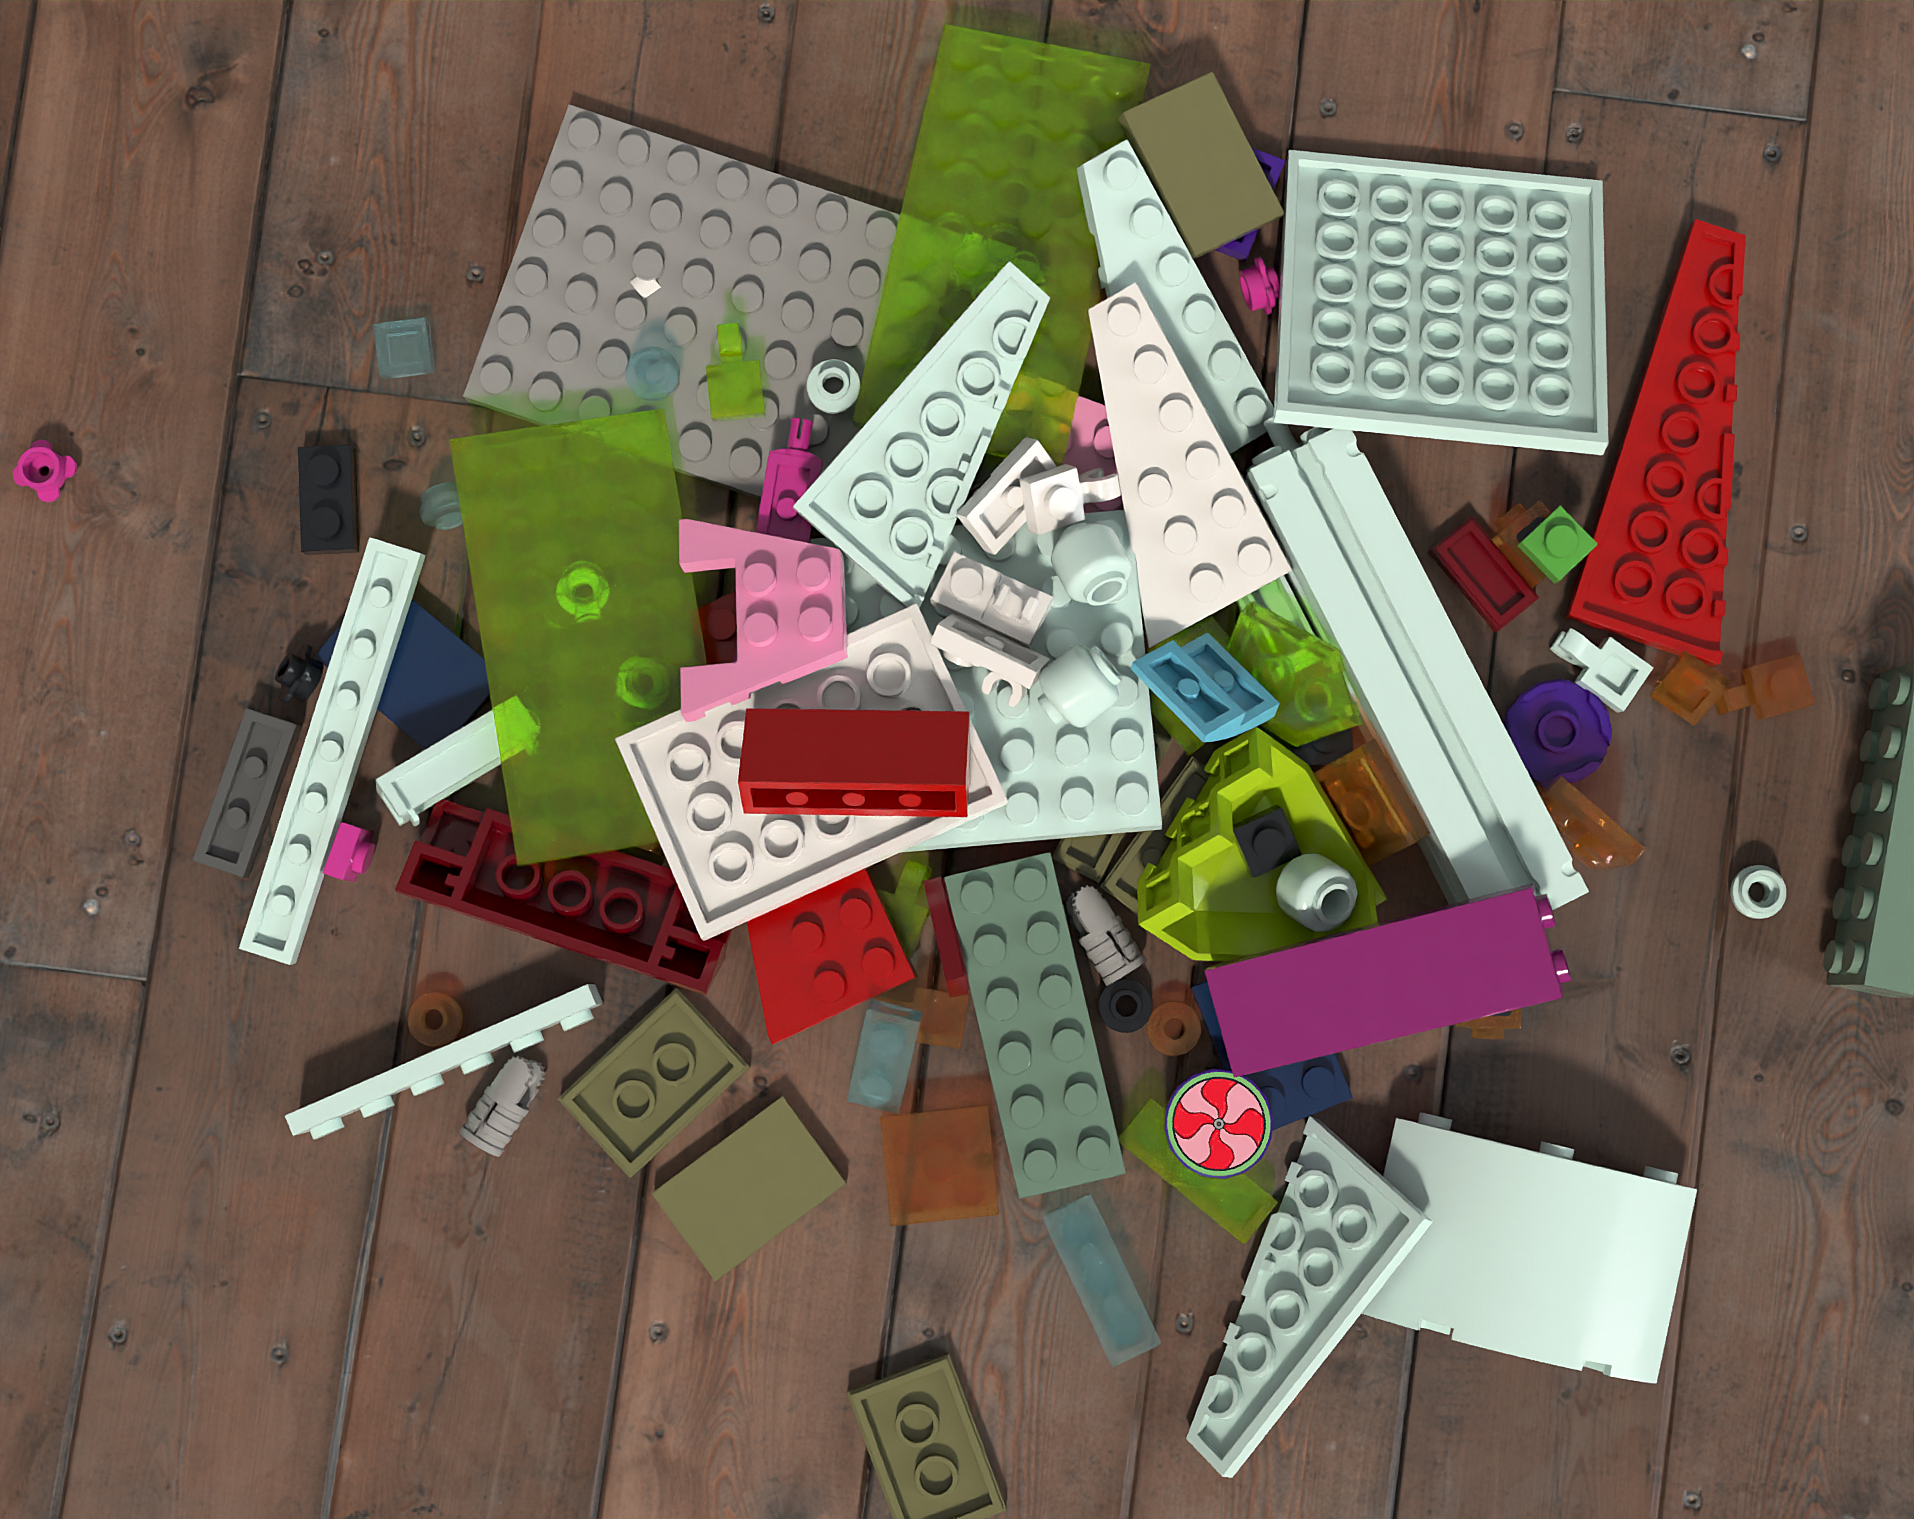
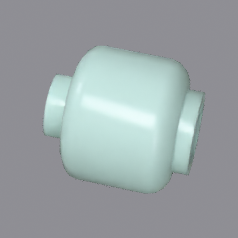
M1081 522L1068 527L1062 533L1051 556L1052 566L1068 595L1075 601L1089 603L1094 606L1109 603L1120 596L1125 590L1127 580L1131 575V561L1117 535L1110 526L1101 523L1088 524Z
M1075 645L1041 671L1039 682L1044 693L1037 699L1043 710L1056 724L1066 719L1070 724L1082 728L1116 703L1119 698L1117 684L1122 681V678L1099 648L1094 646L1088 650L1081 645Z
M1303 854L1294 858L1283 868L1277 880L1276 897L1278 905L1287 916L1306 928L1322 932L1339 927L1349 918L1356 905L1357 888L1355 880L1345 868L1319 854Z

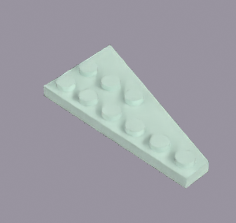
M1126 139L1078 167L1077 174L1090 233L1095 237L1101 266L1097 269L1101 289L1105 288L1107 299L1135 282L1138 283L1230 454L1267 432L1263 422L1274 416V407L1128 140Z
M1010 261L793 506L795 511L905 608L916 603L919 609L921 607L926 591L958 518L956 513L964 505L994 429L1050 300V297Z
M1309 1116L1303 1134L1307 1135L1298 1161L1297 1163L1291 1162L1285 1181L1289 1182L1278 1213L1270 1217L1241 1295L1246 1297L1236 1323L1230 1322L1223 1340L1227 1347L1217 1373L1209 1377L1186 1437L1222 1477L1232 1478L1433 1223L1427 1215L1324 1123L1312 1116Z

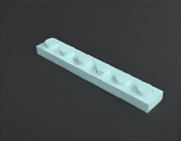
M587 984L285 1115V1118L293 1136L310 1131L313 1140L344 1128L341 1118L348 1114L361 1110L363 1118L369 1117L394 1106L391 1096L411 1088L413 1095L417 1096L443 1085L444 1081L441 1074L461 1066L465 1075L493 1063L494 1059L491 1052L511 1045L513 1052L516 1053L544 1041L541 1031L553 1025L561 1023L563 1030L567 1031L594 1019L590 1009L602 1005V999L596 985Z

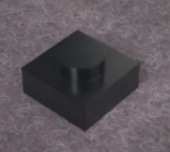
M1277 804L1233 824L1234 841L1249 875L1253 878L1302 855L1285 814Z

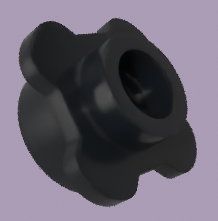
M304 644L297 656L292 653L287 654L277 669L275 681L281 684V692L278 699L283 703H287L292 696L302 701L306 700L314 692L322 677L324 666L321 662L310 657L312 646L309 644Z

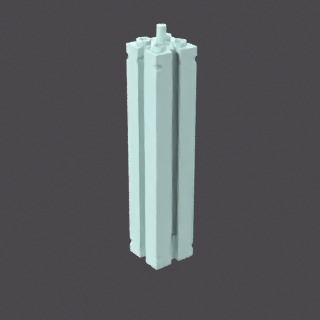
M1274 416L1264 421L1263 424L1275 447L1262 452L1252 459L1254 465L1246 470L1245 482L1293 568L1292 571L1284 576L1320 647L1326 645L1330 653L1324 660L1448 903L1452 904L1534 883L1537 896L1547 893L1552 910L1588 893L1589 890L1580 872L1573 868V859L1365 454L1358 450L1356 445L1357 439L1353 431L1313 427L1300 436L1302 441L1297 443L1287 424L1273 423Z

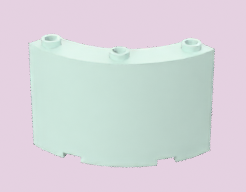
M1420 1112L1418 1123L1396 1118L1383 1177L1427 1215L1433 1223L1361 1314L1415 1330L1426 1328L1450 1335L1451 1328H1454L1451 1340L1582 1371L1583 1366L1604 1372L1603 1374L1611 1377L1656 1384L1697 1189L1677 1185L1678 1173L1645 1166L1644 1174L1640 1176L1572 1160L1574 1149L1541 1141L1539 1152L1451 1131L1452 1120Z

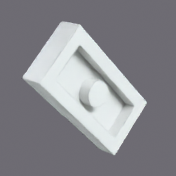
M1025 437L991 473V477L974 492V495L956 513L958 519L985 552L995 555L1027 521L1019 480L1057 467L1036 439Z
M956 552L953 553L930 599L933 606L950 614L954 612L1029 649L1053 603L1052 596Z
M954 612L937 624L930 641L931 645L943 650V656L957 665L965 667L973 665L976 667L982 666L991 670L983 680V693L988 695L992 692L999 679L1008 681L1013 690L1008 705L1012 707L1016 706L1025 697L1027 690L1039 681V674L1050 662V658Z

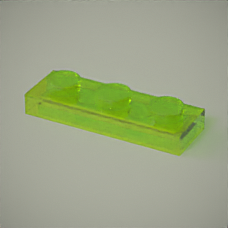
M1149 1097L1118 1136L1119 1143L1245 1245L1278 1202L1244 1174L1226 1179L1203 1177L1184 1167L1169 1149L1165 1137V1109Z

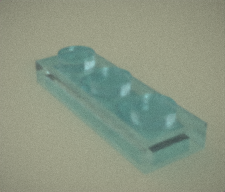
M1090 1193L1085 1194L1042 1215L1045 1226L1112 1368L1161 1345L1162 1343Z

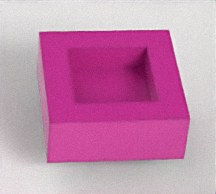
M341 822L323 873L341 880L356 882L358 874H365L373 859L375 844L370 843L373 831Z

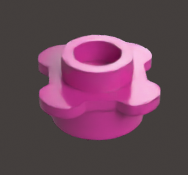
M1257 257L1254 259L1255 265L1239 271V282L1249 311L1263 309L1264 313L1268 315L1272 313V307L1276 306L1275 299L1280 296V284L1274 268H1265L1262 258Z
M37 440L30 445V449L21 455L18 465L13 470V479L16 484L22 487L29 486L37 491L40 500L54 502L60 497V488L65 480L76 474L77 463L72 457L61 456L53 451L52 445L48 441ZM47 466L49 473L46 476H42L41 469Z

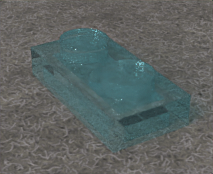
M870 999L848 1092V1102L899 1114L921 1024L922 1011Z

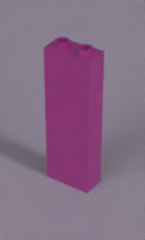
M1534 883L1211 965L1205 970V975L1233 1077L1563 998L1564 990L1562 983L1571 981V976L1563 948L1552 950L1546 930L1556 926L1548 894L1537 896Z

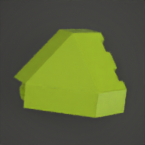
M1257 726L1214 751L1204 768L1206 772L1211 774L1196 800L1186 798L1165 834L1172 841L1157 866L1148 863L1137 881L1138 925L1190 959L1202 961H1228L1378 923L1376 905L1388 900L1309 765ZM1276 804L1279 805L1285 814L1302 855L1319 854L1345 868L1355 880L1357 899L1349 918L1335 929L1316 932L1287 916L1278 905L1276 886L1283 868L1289 862L1253 878L1249 875L1234 841L1233 824Z

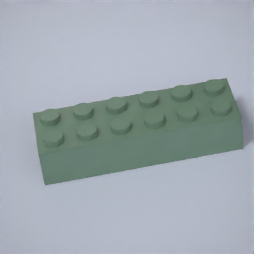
M1914 662L1881 672L1879 678L1874 680L1869 692L1868 705L1874 711L1871 728L1865 732L1860 745V760L1865 762L1862 781L1855 786L1851 797V812L1856 814L1853 833L1846 838L1842 849V864L1847 868L1844 886L1838 889L1833 902V917L1838 919L1835 938L1828 943L1823 962L1824 970L1829 972L1827 985L1898 998H1914Z
M1044 853L944 877L1019 1199L1126 1174L1051 853Z

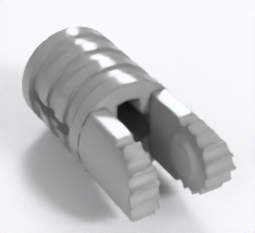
M1086 885L1065 898L1066 902L1063 903L1065 906L1064 910L1067 913L1066 916L1070 917L1069 921L1080 937L1078 942L1084 947L1088 958L1093 961L1095 969L1103 977L1102 980L1105 985L1108 986L1145 963L1147 959L1144 954H1141L1136 941H1133L1129 930L1124 927L1120 916H1115L1107 901L1101 897L1102 893H1099L1098 889H1094L1093 886L1088 887Z
M513 1056L511 1060L508 1059V1062L504 1064V1068L499 1071L492 1084H488L484 1090L483 1096L475 1104L476 1107L468 1115L467 1121L461 1126L459 1133L478 1148L500 1157L505 1150L504 1147L512 1139L513 1133L521 1125L523 1117H526L530 1110L528 1107L538 1093L539 1086L543 1085L542 1082L545 1079L546 1072L544 1071L545 1067L541 1066L542 1063L535 1060L528 1061V1059L520 1056Z

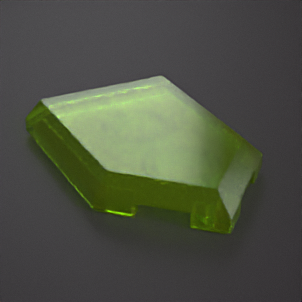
M1250 602L1239 615L1226 651L1280 703L1275 717L1260 724V726L1297 747L1363 724L1357 702L1352 703L1343 672H1346L1340 650L1257 602Z

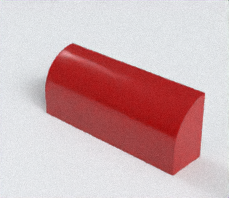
M746 708L738 775V786L744 814L968 817L970 711Z

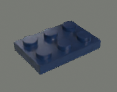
M1206 980L1190 987L1223 1070H1232ZM1335 1053L1243 1075L1252 1080L1267 1097L1273 1116L1272 1131L1353 1098Z

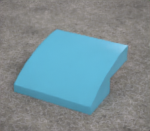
M1208 632L1182 647L1172 640L1135 660L1131 666V670L1202 742L1219 741L1246 732L1275 717L1280 704Z

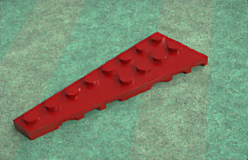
M1695 219L1689 225L1590 535L1598 545L1582 560L1564 618L1715 667L1720 665L1723 651H1720L1722 618L1725 617L1726 600H1723L1724 569L1728 565L1729 548H1726L1727 514L1731 509L1735 443V434H1732L1733 405L1737 401L1738 385H1735L1736 353L1740 350V333L1737 332L1739 298L1743 295L1746 235Z
M736 590L689 613L699 666L734 663L737 646ZM868 867L747 921L767 1035L772 1045L778 1044L918 977Z

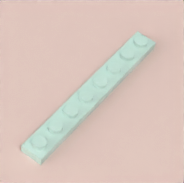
M371 537L369 538L239 949L288 965L296 964L324 877L323 870L348 802L426 556L424 554Z

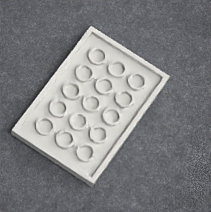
M917 603L847 634L848 658L783 685L781 681L763 687L751 692V698L735 705L727 702L705 711L706 717L696 721L686 722L681 715L680 709L615 738L702 940L705 941L1008 804L1004 790L970 719L968 817L743 813L738 775L746 708L966 711L938 648L930 644L932 635Z

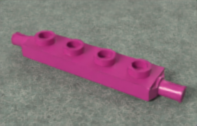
M791 418L787 449L769 451L756 533L810 543L813 526L795 511L793 506L822 474L823 461L808 452L814 422L803 419L801 437L799 439L801 420L800 418ZM737 646L734 662H737Z

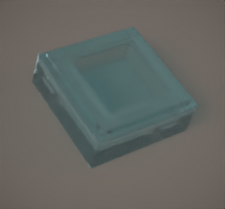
M426 317L373 324L379 376L383 380L435 373L430 326Z

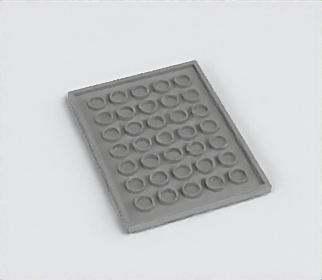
M569 104L463 397L468 402L761 500L769 451L787 449L791 418H800L801 420L799 439L801 437L803 419L814 422L808 452L822 459L823 473L924 359L949 288V279L963 244L964 236ZM635 277L645 281L656 280L661 288L643 299L630 281ZM831 359L841 360L851 365L857 372L860 380V394L856 403L848 410L836 414L826 413L818 409L811 402L807 392V380L812 369L819 363ZM830 377L824 382L823 388L828 393L835 394L841 391L844 383L837 377Z

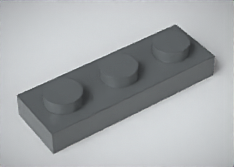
M245 709L192 861L240 877L249 878L301 731V726L257 711Z

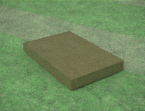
M1213 71L1133 107L1118 117V121L1193 260L1268 225L1285 214Z
M676 988L566 1090L558 1100L625 1174L632 1178L751 1066L679 988Z
M783 1095L651 1194L713 1280L717 1281L847 1184V1181Z
M949 1352L847 1391L893 1519H985L1007 1510Z

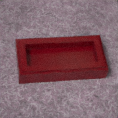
M1472 516L1428 551L1495 633L1540 598Z
M941 877L924 880V889L949 996L953 998L966 995L968 990H970L945 879L942 880Z

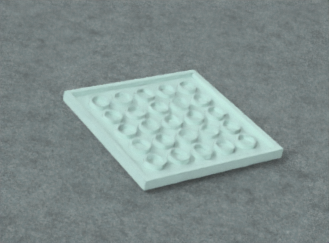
M1289 150L1285 170V214L1283 215L1273 423L1595 455L1604 454L1608 445L1602 180Z
M1124 510L1084 513L1085 519L1076 522L1088 524L1101 523L1110 526L1117 535L1132 564L1131 575L1127 580L1123 593L1113 601L1097 606L1073 600L1066 592L1051 563L1052 551L1060 540L1062 533L1076 523L1037 535L1028 531L1026 521L995 555L985 552L964 525H954L920 607L922 616L932 636L937 624L948 617L950 613L933 606L930 599L953 553L956 552L1053 597V603L1030 648L1050 658L1048 665L1075 645H1081L1088 650L1096 646L1116 668L1122 681L1117 684L1119 698L1116 703L1087 726L1082 728L1076 727L1066 719L1056 724L1038 702L1037 698L1044 693L1039 681L1027 690L1025 697L1016 706L1012 707L1008 705L1013 691L1008 681L999 679L994 690L987 695L982 692V683L991 670L982 666L976 667L973 665L965 667L957 665L943 656V650L938 648L966 711H970L972 724L1004 790L1008 804L902 852L1162 829L1149 687L1131 670L1132 663L1145 656L1136 554L1131 551ZM827 538L811 539V544L838 549ZM842 552L845 573L847 634L905 609L899 601Z

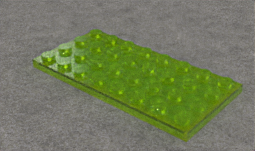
M948 24L944 25L852 420L854 427H864L1010 261L1050 297V300L1026 357L1023 360L985 454L1006 458L1025 437L1039 441L1057 467L1064 465L1092 338L1088 310L1099 304L1102 293L1097 270L1101 266L1095 237L1090 233L1077 168L1126 139L1128 140L1118 121V117L1123 112L1143 103L1151 63Z
M664 408L449 439L517 865L524 866L660 843L615 738L680 710V668L707 665L692 572L684 573L679 564V520L682 519Z

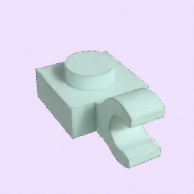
M1572 628L1567 633L1561 631L1550 647V650L1556 655L1583 669L1575 680L1576 684L1598 696L1603 703L1617 713L1626 709L1654 668L1611 637L1603 639L1599 647H1597Z

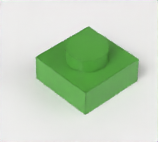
M1560 505L1517 546L1556 584L1598 543Z

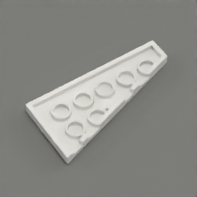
M1135 282L1090 308L1088 312L1131 551L1136 554L1140 601L1148 646L1150 648L1287 574L1293 568L1140 286Z

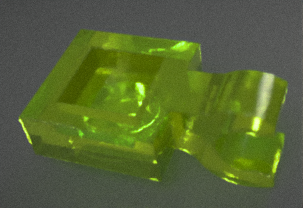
M738 322L717 324L721 364L706 366L712 421L765 417L759 360L744 362L741 329Z
M913 860L907 861L895 894L884 889H879L878 891L910 959L913 958L930 915L929 908L917 902L924 891L923 881L930 878L933 868Z

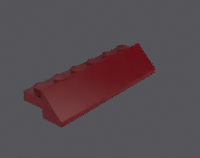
M444 799L434 805L421 840H415L395 888L396 893L707 995L725 959V951L734 929H729L705 941L702 940L670 868L486 808L485 812H481Z

